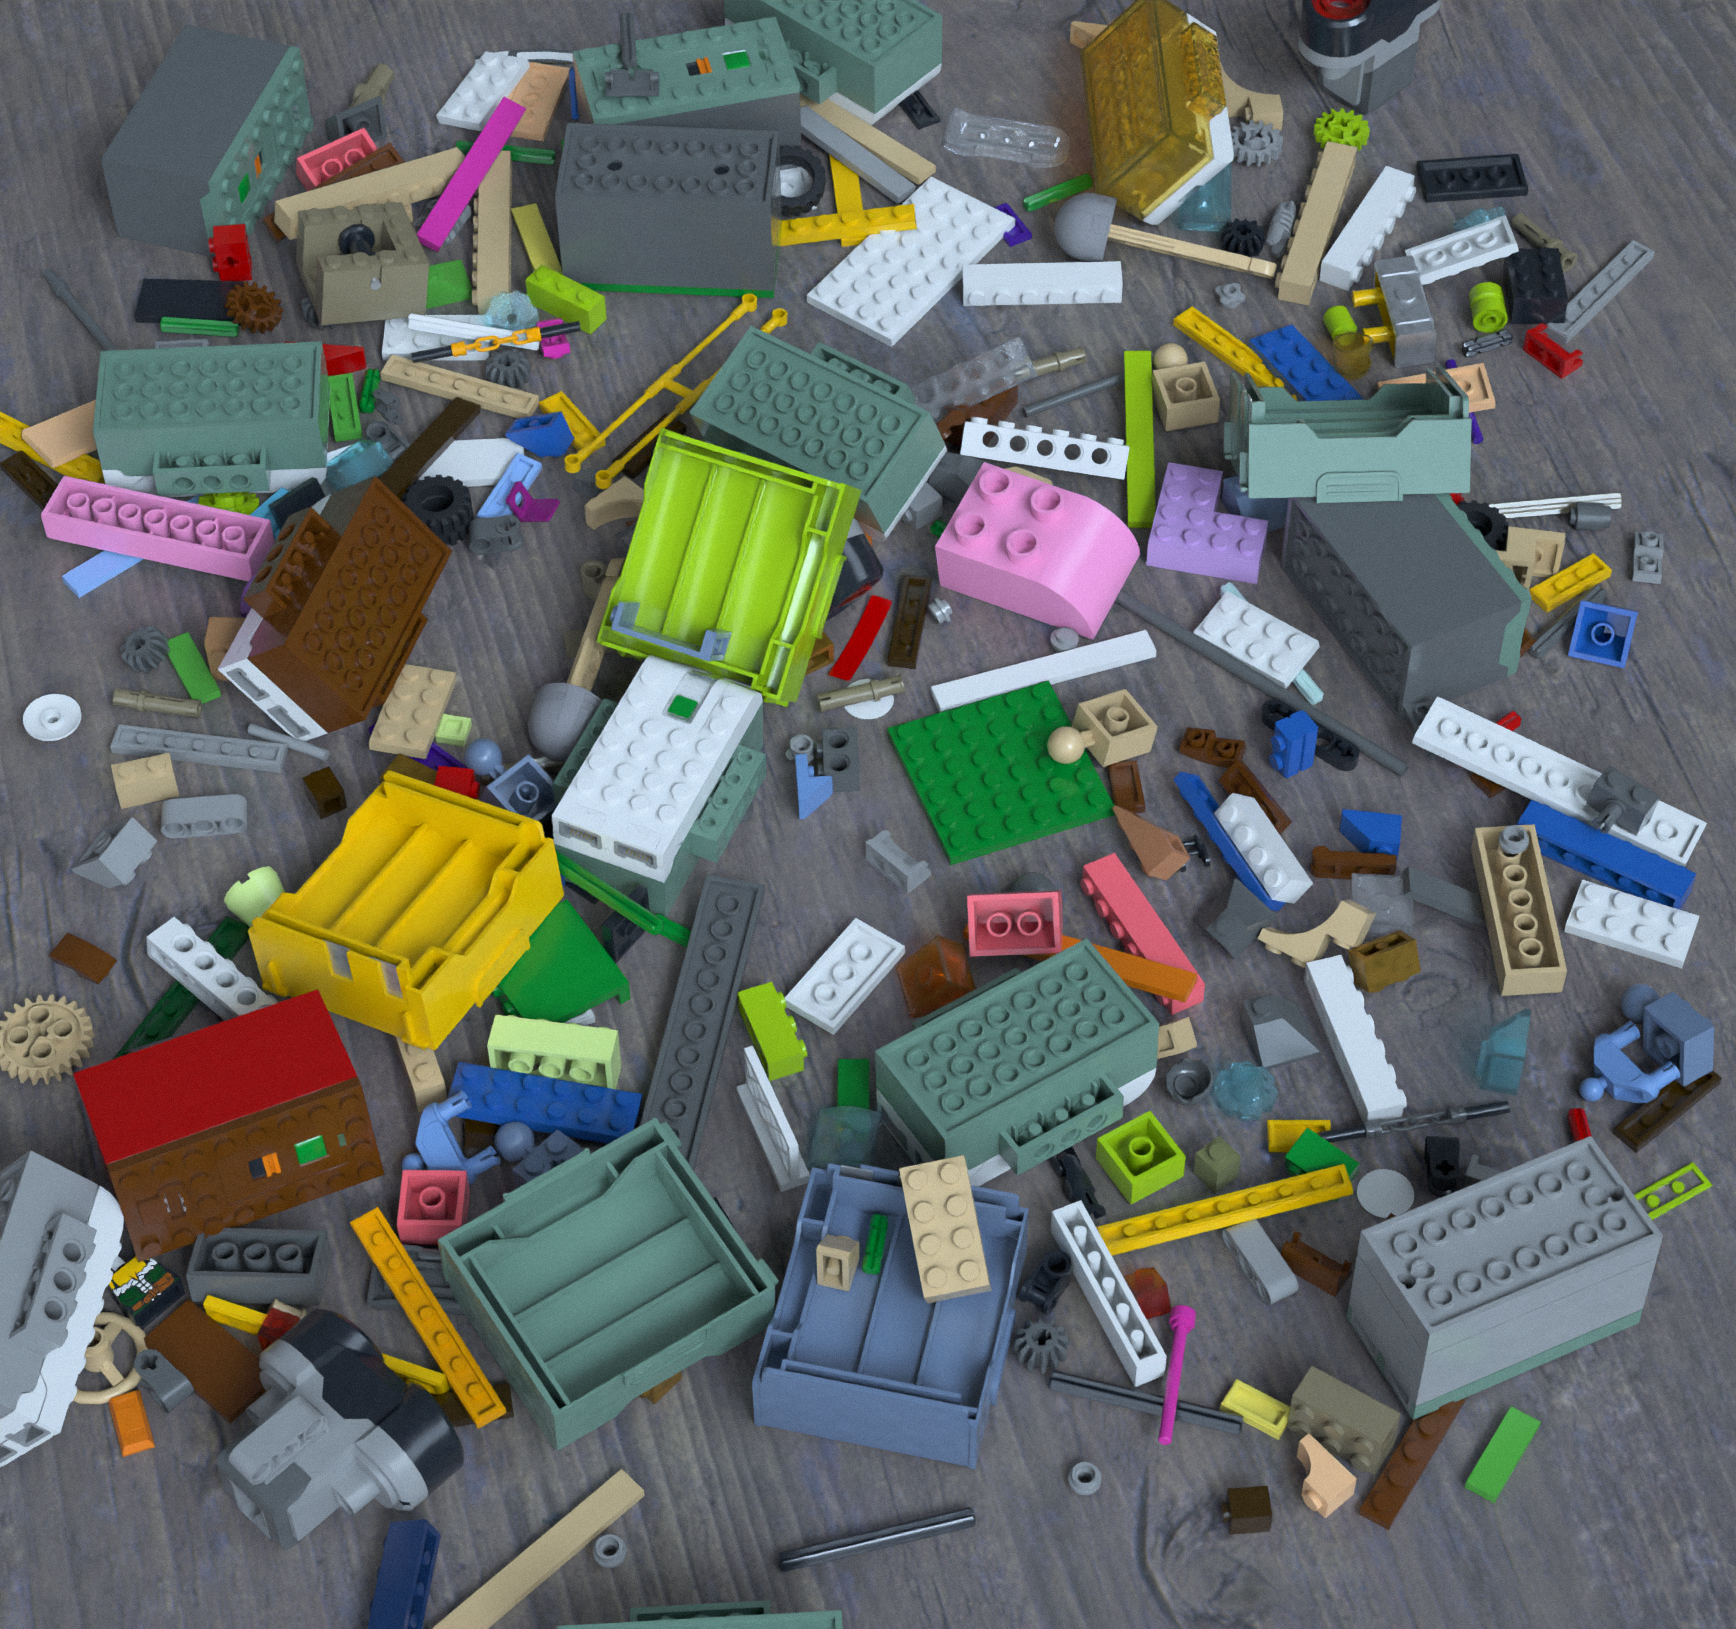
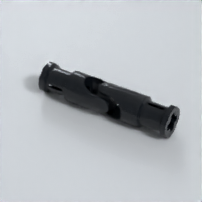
M1073 1146L1062 1151L1067 1154L1060 1161L1057 1160L1056 1155L1049 1158L1048 1160L1057 1177L1066 1176L1063 1190L1069 1202L1075 1203L1081 1200L1089 1216L1093 1213L1095 1219L1105 1216L1106 1210L1104 1206L1098 1203L1094 1195L1095 1188L1085 1170L1081 1167V1162Z

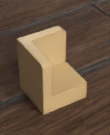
M1189 1017L1159 1025L1157 1059L1183 1053L1197 1047Z

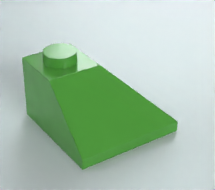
M461 259L429 266L426 309L472 299V287Z

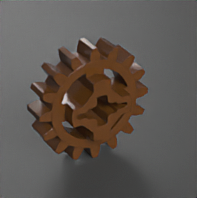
M244 281L241 286L235 284L233 289H230L224 307L228 309L227 316L234 317L232 323L242 324L241 329L243 331L248 327L252 334H255L256 330L265 334L267 329L272 332L282 318L281 315L284 309L279 307L281 300L274 299L276 293H268L266 291L267 286L264 285L262 288H258L256 282L249 286Z

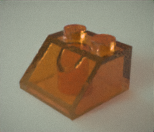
M940 935L935 936L896 967L908 1012L912 1018L926 1016L976 989L963 945Z

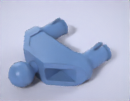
M1628 1021L1611 1034L1602 1033L1595 1038V1078L1589 1077L1584 1079L1580 1084L1579 1093L1586 1101L1594 1102L1603 1096L1605 1089L1615 1100L1648 1103L1658 1096L1660 1089L1675 1079L1680 1078V1072L1676 1065H1673V1062L1667 1061L1650 1074L1643 1073L1620 1050L1641 1036L1636 1025L1632 1026L1633 1022Z
M463 1090L440 1104L432 1102L424 1108L415 1142L421 1154H407L402 1159V1171L425 1170L426 1165L429 1170L467 1171L468 1182L471 1185L476 1182L477 1175L500 1164L499 1156H493L497 1152L492 1146H488L487 1149L469 1159L465 1158L448 1124L449 1119L472 1108L471 1102L465 1101L468 1099V1096Z

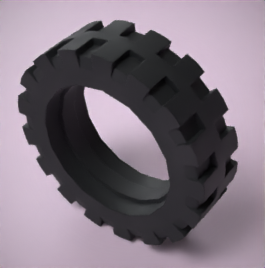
M789 145L782 146V149H780V166L794 164L804 168L812 177L813 184L806 194L799 197L781 195L782 215L788 216V214L799 216L802 212H805V214L810 212L813 206L816 207L820 203V198L824 195L826 184L825 168L821 166V160L817 156L814 157L812 155V151L808 149L805 151L801 149V146L795 145L794 148L789 147Z

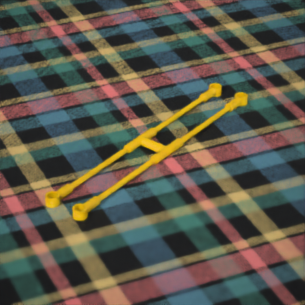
M754 294L743 295L742 303L730 313V316L678 364L671 366L645 390L643 396L590 444L584 445L576 454L567 455L564 459L565 470L569 473H577L581 469V463L593 453L595 447L648 399H652L663 388L683 397L684 399L675 406V410L623 458L616 460L608 469L600 470L595 474L596 486L600 489H608L612 485V479L624 469V465L658 435L661 428H665L701 397L721 367L710 378L703 380L693 390L673 381V379L681 373V369L730 324L738 321L745 313L755 311L757 309V296ZM782 308L773 310L772 318L760 330L770 334L776 327L785 326L787 324V311Z

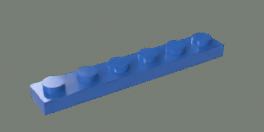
M1180 771L1173 779L1180 789L1179 794L1189 802L1194 810V816L1208 830V837L1218 845L1222 851L1223 859L1237 873L1236 878L1270 910L1279 911L1286 903L1272 900L1214 814L1220 806L1198 775Z

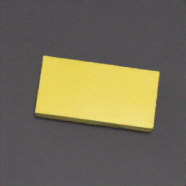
M1236 1379L1223 1399L1220 1410L1242 1415L1243 1422L1279 1440L1288 1425L1290 1406Z

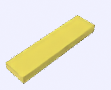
M537 204L512 208V217L533 272L541 265H544L563 275Z

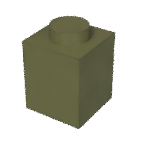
M1217 1136L1196 1152L1193 1174L1216 1194L1238 1177L1241 1156L1220 1136Z

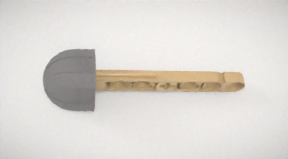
M1082 193L1070 198L1062 205L1055 219L1054 230L1059 246L1068 256L1082 262H1102L1108 240L1264 278H1274L1277 264L1269 261L1113 225L1111 222L1117 198L1100 194Z
M613 558L608 565L605 574L607 578L602 582L567 683H550L542 686L537 691L528 720L529 737L534 747L553 761H567L602 703V700L593 694L591 690L607 646L601 645L596 641L612 588L622 574L626 558Z

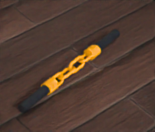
M579 321L539 328L538 326L514 331L509 337L498 338L495 335L478 338L473 344L466 345L464 341H460L450 346L413 352L411 355L413 363L449 356H465L468 350L476 349L478 352L495 350L500 344L513 342L515 345L542 341L543 338L579 332L581 328ZM526 333L527 340L517 341L519 337L516 335ZM494 339L492 343L495 346L480 348L482 344L479 342Z

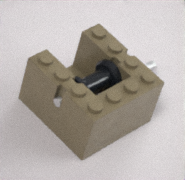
M402 202L374 205L362 204L351 210L343 206H337L335 208H311L298 211L296 265L321 326L408 318L411 313L426 315L429 262Z

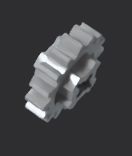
M1250 120L1248 125L1240 122V128L1233 126L1231 138L1234 157L1238 156L1237 162L1240 163L1245 160L1247 161V166L1254 162L1260 167L1261 162L1269 165L1271 159L1277 160L1278 154L1282 153L1283 136L1279 135L1280 130H1272L1273 124L1270 123L1265 126L1262 120L1258 124Z

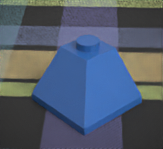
M1581 600L1568 656L1625 668L1638 610Z

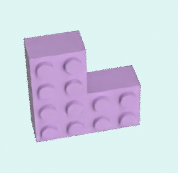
M1168 462L1148 541L1146 565L1257 584L1266 546L1269 521L1217 512L1223 471Z

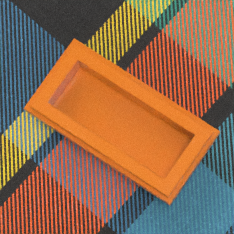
M140 1390L110 1398L108 1404L122 1456L125 1457L154 1448L155 1444Z

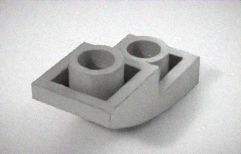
M1635 531L1632 581L1661 584L1662 556L1664 551L1663 534H1657L1652 531Z

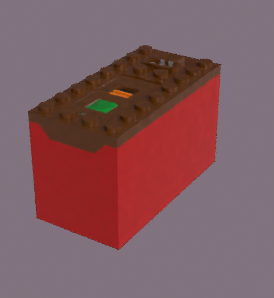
M318 989L73 1073L114 1197L120 1205L124 1216V1224L138 1263L195 1243L199 1234L204 1233L205 1238H209L208 1235H217L224 1228H237L385 1175L361 1082Z

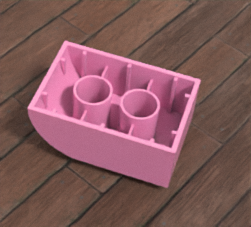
M986 462L982 464L935 545L940 586L1058 628H1071L1078 635L1092 640L1095 638L1140 556L1138 543L1129 528L1114 513L1098 502L1086 496Z

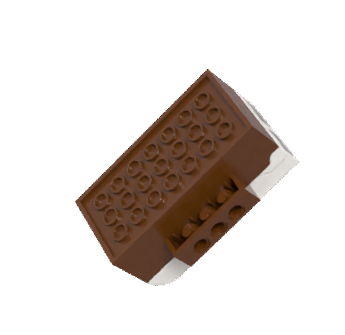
M376 476L324 497L312 507L289 515L243 598L251 607V610L218 670L293 738L307 741L366 720L371 708L386 702L426 625L428 618L421 611L441 575L452 550Z

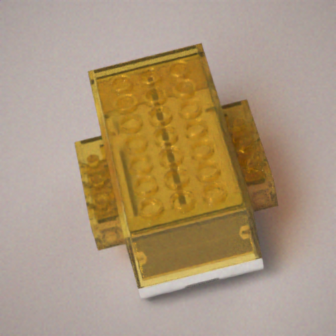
M1135 0L1080 51L1095 192L1100 195L1117 198V206L1146 223L1158 225L1231 163L1234 158L1216 32L1188 13L1186 14V12L1168 0Z

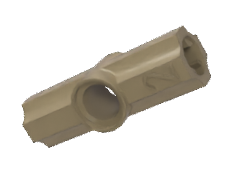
M379 63L377 66H374L366 81L357 84L354 92V101L350 108L377 96L382 98L384 106L386 91L395 78L394 71L387 64Z

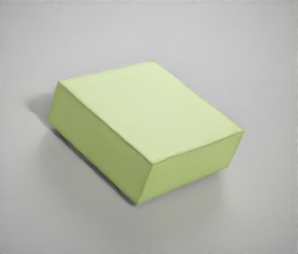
M443 714L435 735L436 742L464 747L472 726L471 718Z

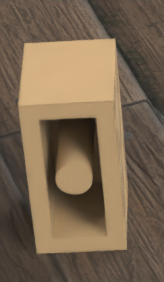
M170 753L111 765L121 809L179 797Z

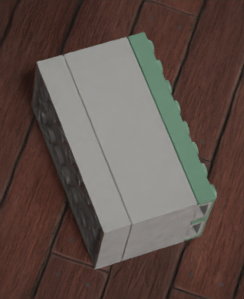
M1589 1136L1362 1230L1347 1319L1412 1420H1415L1438 1410L1440 1406L1449 1402H1457L1638 1324L1663 1235L1594 1139Z

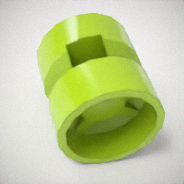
M1484 282L1474 286L1469 292L1468 298L1475 329L1483 333L1499 331L1506 325L1508 320L1502 288L1492 282Z

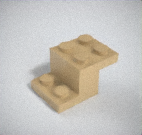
M1508 527L1504 551H1497L1505 566L1513 571L1519 583L1529 590L1532 576L1550 578L1559 572L1566 533Z

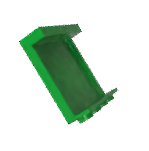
M567 899L558 903L529 937L530 949L525 951L491 992V996L494 999L498 997L502 1002L501 1006L506 1016L514 1015L519 1018L534 1020L545 1019L557 1023H565L612 997H615L620 1005L631 999L629 981Z

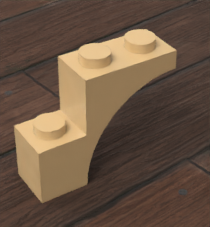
M1221 64L1228 117L1244 116L1245 123L1253 120L1255 124L1262 120L1265 126L1270 123L1273 124L1272 130L1279 129L1282 131L1284 111L1280 94H1262L1239 86L1228 77Z
M626 476L616 483H612L608 489L597 497L590 499L584 505L586 524L594 530L613 520L639 517L644 499V490Z
M1342 900L1329 919L1312 930L1303 933H1289L1273 927L1262 928L1258 939L1266 943L1264 947L1267 950L1279 955L1284 952L1292 956L1291 961L1306 968L1307 962L1323 958L1332 937H1334L1333 942L1346 949H1350L1351 946L1357 947L1362 945L1376 913L1352 900Z

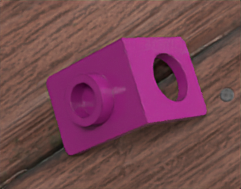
M521 481L515 482L506 498V503L520 522H548L560 504L558 499H533ZM518 492L523 497V503L520 508L516 505L515 501Z

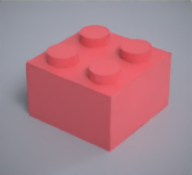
M403 1170L397 1217V1229L402 1245H438V1239L467 1223L470 1197L467 1171Z

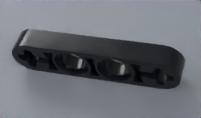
M1271 699L1262 706L1261 721L1265 726L1275 731V722L1285 717L1290 718V715L1298 712V710L1281 700ZM1313 720L1318 726L1317 739L1323 738L1329 742L1327 746L1316 744L1314 755L1338 770L1351 771L1355 769L1359 760L1358 747Z

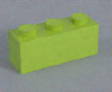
M544 265L537 268L526 279L528 303L557 318H561L567 323L579 321L581 330L590 335L607 319L605 296Z
M773 982L737 992L738 1010L768 1080L772 1081L804 1071V1058L808 1056L804 1041L802 1039L798 1040L795 1035L797 1028L793 1016H787L784 1010L787 1007L783 993L776 991Z

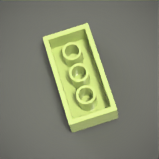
M495 1015L487 1044L490 1067L616 1089L621 1070L618 1030L607 1027L581 1026L576 1023L550 1022L545 1019L519 1018L514 1015ZM540 1063L539 1069L532 1071L533 1066Z

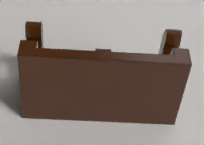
M1295 1231L1291 1243L1286 1241L1283 1245L1281 1256L1295 1275L1336 1297L1352 1274V1263L1348 1260H1345L1343 1265L1301 1242L1302 1234Z

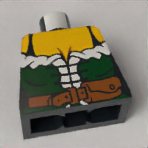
M118 1255L113 1261L111 1267L113 1276L108 1284L110 1295L125 1317H128L136 1327L139 1326L142 1330L186 1294L181 1277L151 1258L138 1263L135 1256L127 1263Z

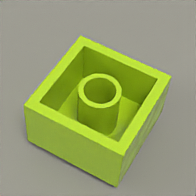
M1151 1111L1097 1138L1096 1160L1130 1205L1184 1177L1186 1156Z

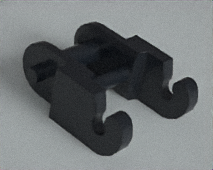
M1193 835V840L1182 842L1184 847H1195L1196 850L1187 851L1189 855L1197 854L1205 862V867H1210V859L1205 844L1201 842V839H1198L1197 835ZM1185 864L1180 868L1181 872L1186 871Z

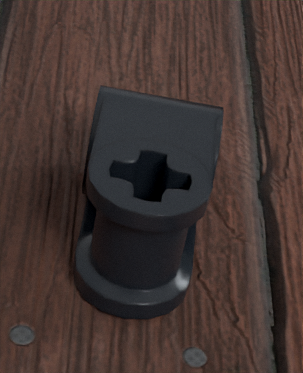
M1426 1136L1424 1160L1427 1170V1187L1431 1194L1436 1197L1442 1198L1455 1191L1456 1178L1460 1169L1459 1137Z
M1061 1250L1048 1252L1033 1274L1025 1281L1019 1294V1300L1022 1302L1029 1301L1041 1308L1043 1314L1049 1315L1071 1282L1072 1264L1070 1256ZM1060 1268L1064 1271L1055 1273L1051 1269Z

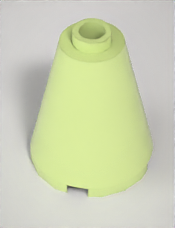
M270 866L261 867L248 873L247 875L250 879L243 884L238 880L229 889L224 898L227 908L249 927H252V920L255 917H261L280 894L285 892L277 872Z

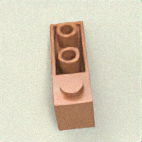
M1116 805L1112 808L1118 818V826L1126 833L1130 840L1128 842L1130 848L1138 855L1141 861V869L1149 877L1154 876L1166 881L1190 859L1178 835L1135 812Z

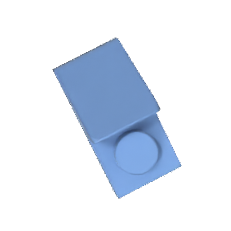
M807 754L795 755L799 819H806L832 795L833 784L832 776L814 777V766H808Z

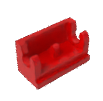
M1541 323L1533 329L1527 330L1523 351L1560 379L1565 378L1582 366L1583 360L1577 357H1580L1583 352L1577 349L1569 353L1558 343L1550 339L1545 331L1542 332L1548 327L1546 324Z

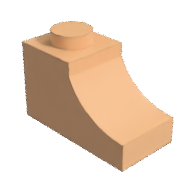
M1308 1433L1299 1441L1297 1458L1301 1461L1307 1473L1301 1496L1305 1504L1312 1511H1318L1326 1518L1354 1495L1357 1478Z

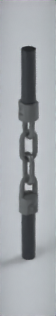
M1508 1101L1466 1108L1457 1106L1414 1117L1407 1116L1380 1122L1379 1120L1362 1122V1125L1317 1132V1134L1329 1143L1357 1138L1371 1139L1392 1132H1403L1434 1125H1455L1465 1123L1466 1120L1506 1114L1510 1112V1105ZM1446 1115V1120L1439 1121V1116ZM1430 1118L1431 1121L1420 1124L1418 1123V1120ZM1410 1121V1126L1397 1128V1123ZM1388 1125L1389 1129L1382 1130L1381 1126Z

